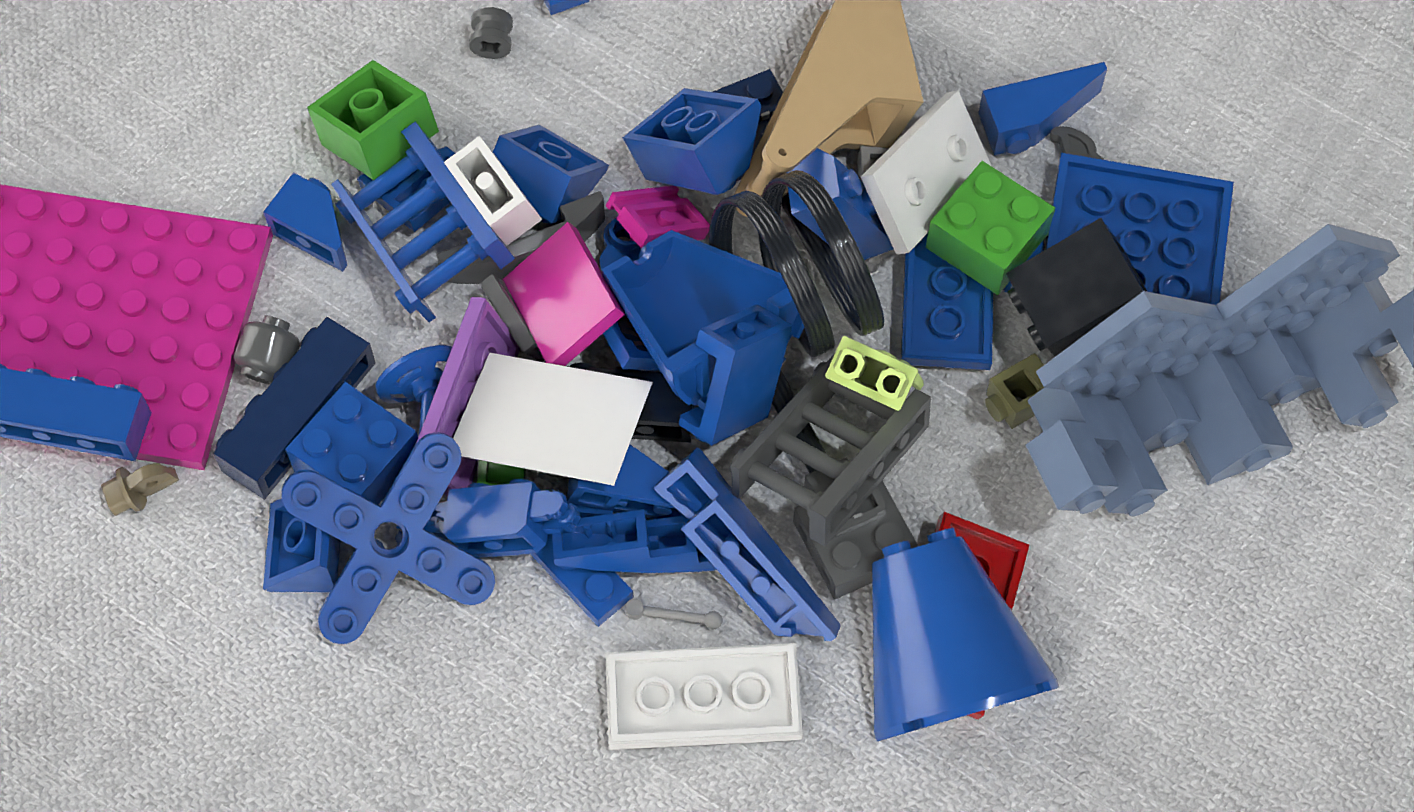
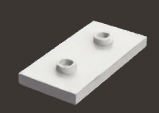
M959 90L945 93L861 176V180L896 254L909 253L929 232L930 221L981 161L991 166Z
M796 643L605 653L609 750L802 740L803 731Z

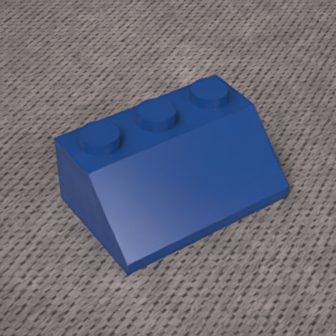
M683 88L622 138L646 180L718 195L732 189L737 182L736 179L750 167L761 104L755 98Z
M817 148L792 170H800L810 174L825 188L847 224L864 260L894 250L863 182L853 169H848L833 155ZM788 187L792 215L827 243L806 204L796 192Z

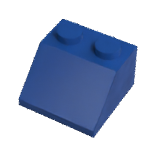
M541 125L499 135L493 150L495 156L542 218L540 222L543 223L560 221V206L588 196L609 167V164Z

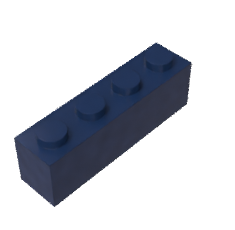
M326 317L318 327L311 328L304 336L301 348L289 362L283 364L274 374L273 382L263 394H258L251 399L245 409L243 418L233 429L225 431L219 438L213 454L221 472L265 500L292 467L285 450L287 446L344 382L356 388L376 364L370 343L329 317Z

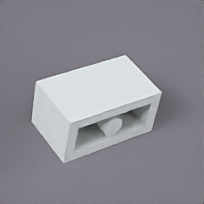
M480 136L444 162L483 218L506 246L542 220Z

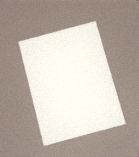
M489 353L453 439L458 444L461 456L614 486L653 382Z

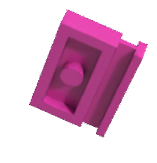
M673 185L612 192L605 205L608 210L615 209L619 213L617 220L629 233L630 238L641 248L670 230L695 240H704L710 228L708 221L688 198H680L677 195L679 188Z

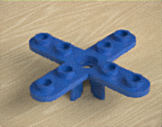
M433 432L423 436L415 445L381 505L312 470L297 471L285 480L281 490V497L285 508L290 514L355 547L353 554L318 614L320 631L327 640L336 644H347L359 638L398 571L465 605L480 604L492 594L495 587V576L485 561L423 529L461 463V450L451 436L440 432ZM387 522L397 524L402 530H399L395 536L398 545L391 549H385L383 543L374 538L376 529L381 524Z

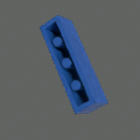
M0 364V437L136 462L152 413L143 394L137 389L123 384H116L113 388L96 385L93 381L79 376H72L69 380L56 378L47 372L34 368L26 369L25 372L8 369Z

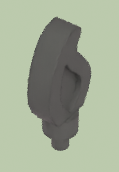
M1059 126L1051 130L1050 140L1060 144L1062 153L1104 160L1102 156L1096 153V145L1087 134L1067 126Z

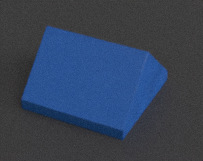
M282 498L270 505L263 590L268 592H331L338 579L341 540L290 514L285 508Z

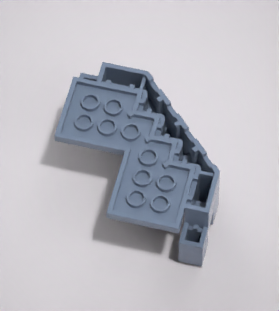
M1327 224L1217 305L1143 291L1038 369L1036 373L1044 388L1027 401L1043 432L1027 443L1026 447L1057 509L1079 511L1080 514H1086L1105 505L1108 513L1129 514L1131 517L1149 511L1155 505L1154 499L1165 493L1167 488L1148 452L1163 446H1174L1183 440L1207 485L1245 471L1253 472L1259 470L1271 461L1289 455L1293 448L1271 406L1277 403H1288L1300 395L1320 387L1342 424L1368 428L1383 421L1388 416L1386 411L1399 403L1373 357H1381L1391 352L1399 343L1414 368V290L1395 303H1392L1378 279L1389 269L1388 264L1400 256L1392 241Z

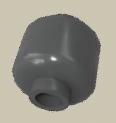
M265 315L263 322L253 321L245 324L234 353V360L241 367L240 374L242 376L268 385L273 382L274 374L283 364L293 358L300 346L299 339L288 331L290 323Z

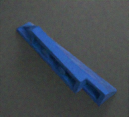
M695 448L653 488L661 497L689 519L682 526L681 530L774 635L792 637L794 634L822 636L824 641H832L837 637L841 627L838 620L743 501L732 494L731 486L700 448Z

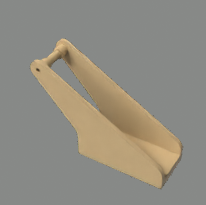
M835 0L831 9L822 13L751 158L750 167L743 174L734 195L742 191H751L761 196L764 188L772 179L792 171L817 148L832 155L835 151L844 148L860 149V146L890 148L923 103L900 0ZM786 187L783 197L788 193V187ZM736 208V210L741 215L747 217L743 211H741L739 208Z

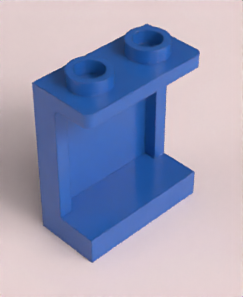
M756 304L699 329L696 346L711 354L717 360L704 410L696 407L681 414L678 424L691 432L696 439L712 446L768 418L793 325Z

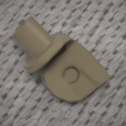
M160 463L142 466L132 474L126 468L120 467L116 469V477L101 484V488L110 511L113 515L117 516L130 508L136 512L143 510L148 496L179 481L175 468L171 466L166 467Z

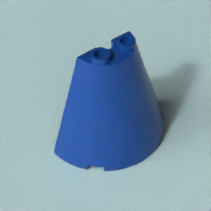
M673 230L644 245L638 260L632 261L628 256H624L601 269L604 279L673 392L686 404L697 405L702 410L705 408L717 358L696 346L699 329L756 304L793 325L789 340L792 336L800 338L804 329L798 310L781 273Z
M954 528L927 535L929 543L915 548H911L909 541L882 548L884 558L872 563L874 734L877 742L1060 688L1057 678L963 537L956 536Z

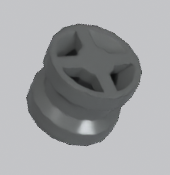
M485 7L476 10L471 16V27L474 33L471 34L469 40L470 50L482 58L498 59L505 57L510 53L512 46L511 38L508 35L513 29L512 16L505 10L495 7Z

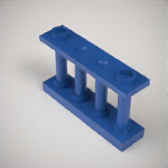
M415 121L402 131L411 145L405 151L407 156L355 195L339 179L331 185L341 198L335 203L341 214L350 224H353L355 221L357 222L399 285L400 289L395 292V295L410 314L417 310L430 323L436 316L424 298L479 257L483 261L490 256L500 269L515 258L444 163L446 160ZM427 168L431 173V176L425 180L427 184L373 224L364 209L419 169L422 172ZM447 197L452 205L446 208L448 213L393 254L384 238L439 198L442 201ZM468 226L473 233L467 238L468 244L413 284L404 268L457 228L463 230Z

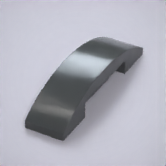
M601 191L560 206L561 223L510 243L507 248L515 259L502 269L498 267L490 256L483 261L479 257L447 282L480 284L491 274L503 280L504 277L567 222L577 228L584 242L587 241L605 220L604 197ZM468 242L436 254L438 264L440 265L467 245Z

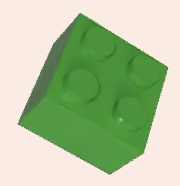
M374 60L367 63L307 107L322 146L372 180H375L407 156L405 151L411 145L402 131L416 121L429 138L439 132L426 93Z
M981 161L930 221L926 248L996 295H999L1010 282L1006 273L1026 262L1048 235L1055 207L986 162Z

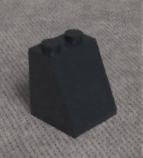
M1102 218L1090 223L1006 273L1013 288L1007 291L1012 303L1020 314L1027 311L1033 322V325L1027 328L1032 340L1040 351L1047 348L1055 357L1143 291L1148 292L1122 245Z

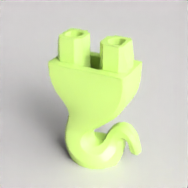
M846 336L842 337L825 374L827 379L897 411L901 410L912 386L917 390H921L924 385L918 369L911 366L907 361L897 359L885 350L871 348Z

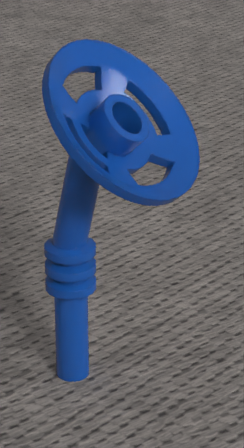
M435 345L413 351L386 368L376 382V393L383 402L403 404L417 401L421 403L419 435L443 373L442 369L435 367L436 362H447L452 349L451 346ZM403 394L406 398H397L392 395Z

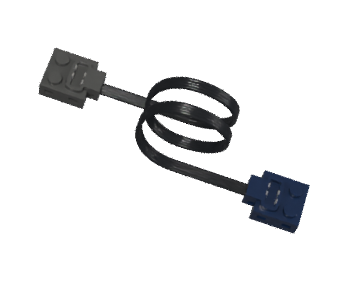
M770 69L712 91L759 100L761 111L752 156L783 94ZM800 170L791 171L772 179L764 188L761 196L751 191H742L718 203L710 222L709 245L733 254L732 225L736 208H739L746 214L758 230L759 246L764 267L781 273L804 325L801 336L797 339L811 357H817L833 350L835 340L829 319L815 285L796 246L781 221V205L836 304L854 331L860 336H866L883 328L884 314L880 299L861 252L834 201L813 176ZM742 174L739 178H737L736 180H737V181L740 180V179L742 178L743 174ZM786 187L796 192L806 204L827 243L792 215L789 193L783 197ZM782 370L779 374L772 401L777 414L795 397ZM809 422L796 438L826 453ZM846 457L839 461L844 463L848 460V458ZM804 463L809 474L805 475L804 487L815 493L819 491L825 492L834 479ZM883 480L826 546L809 538V516L807 515V510L801 506L794 507L793 523L834 600L872 583V563L884 558L882 548L903 541H909L911 548L918 547Z

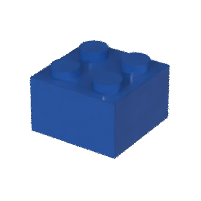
M344 382L285 450L294 472L300 470L315 471L379 505L386 497L414 449L418 435L416 430L350 384Z

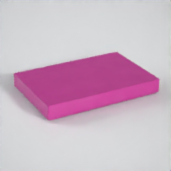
M569 222L564 224L503 278L546 363L566 366L625 315L579 231Z

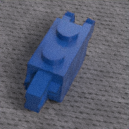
M514 479L509 484L488 485L472 483L468 485V488L449 489L447 501L437 504L423 529L444 540L451 541L457 547L478 558L536 554L547 544L548 534L573 531L574 528H577L582 518L580 517L579 509L572 503L568 504L567 497L559 490H553L552 492L549 490L541 491L535 483L529 480Z

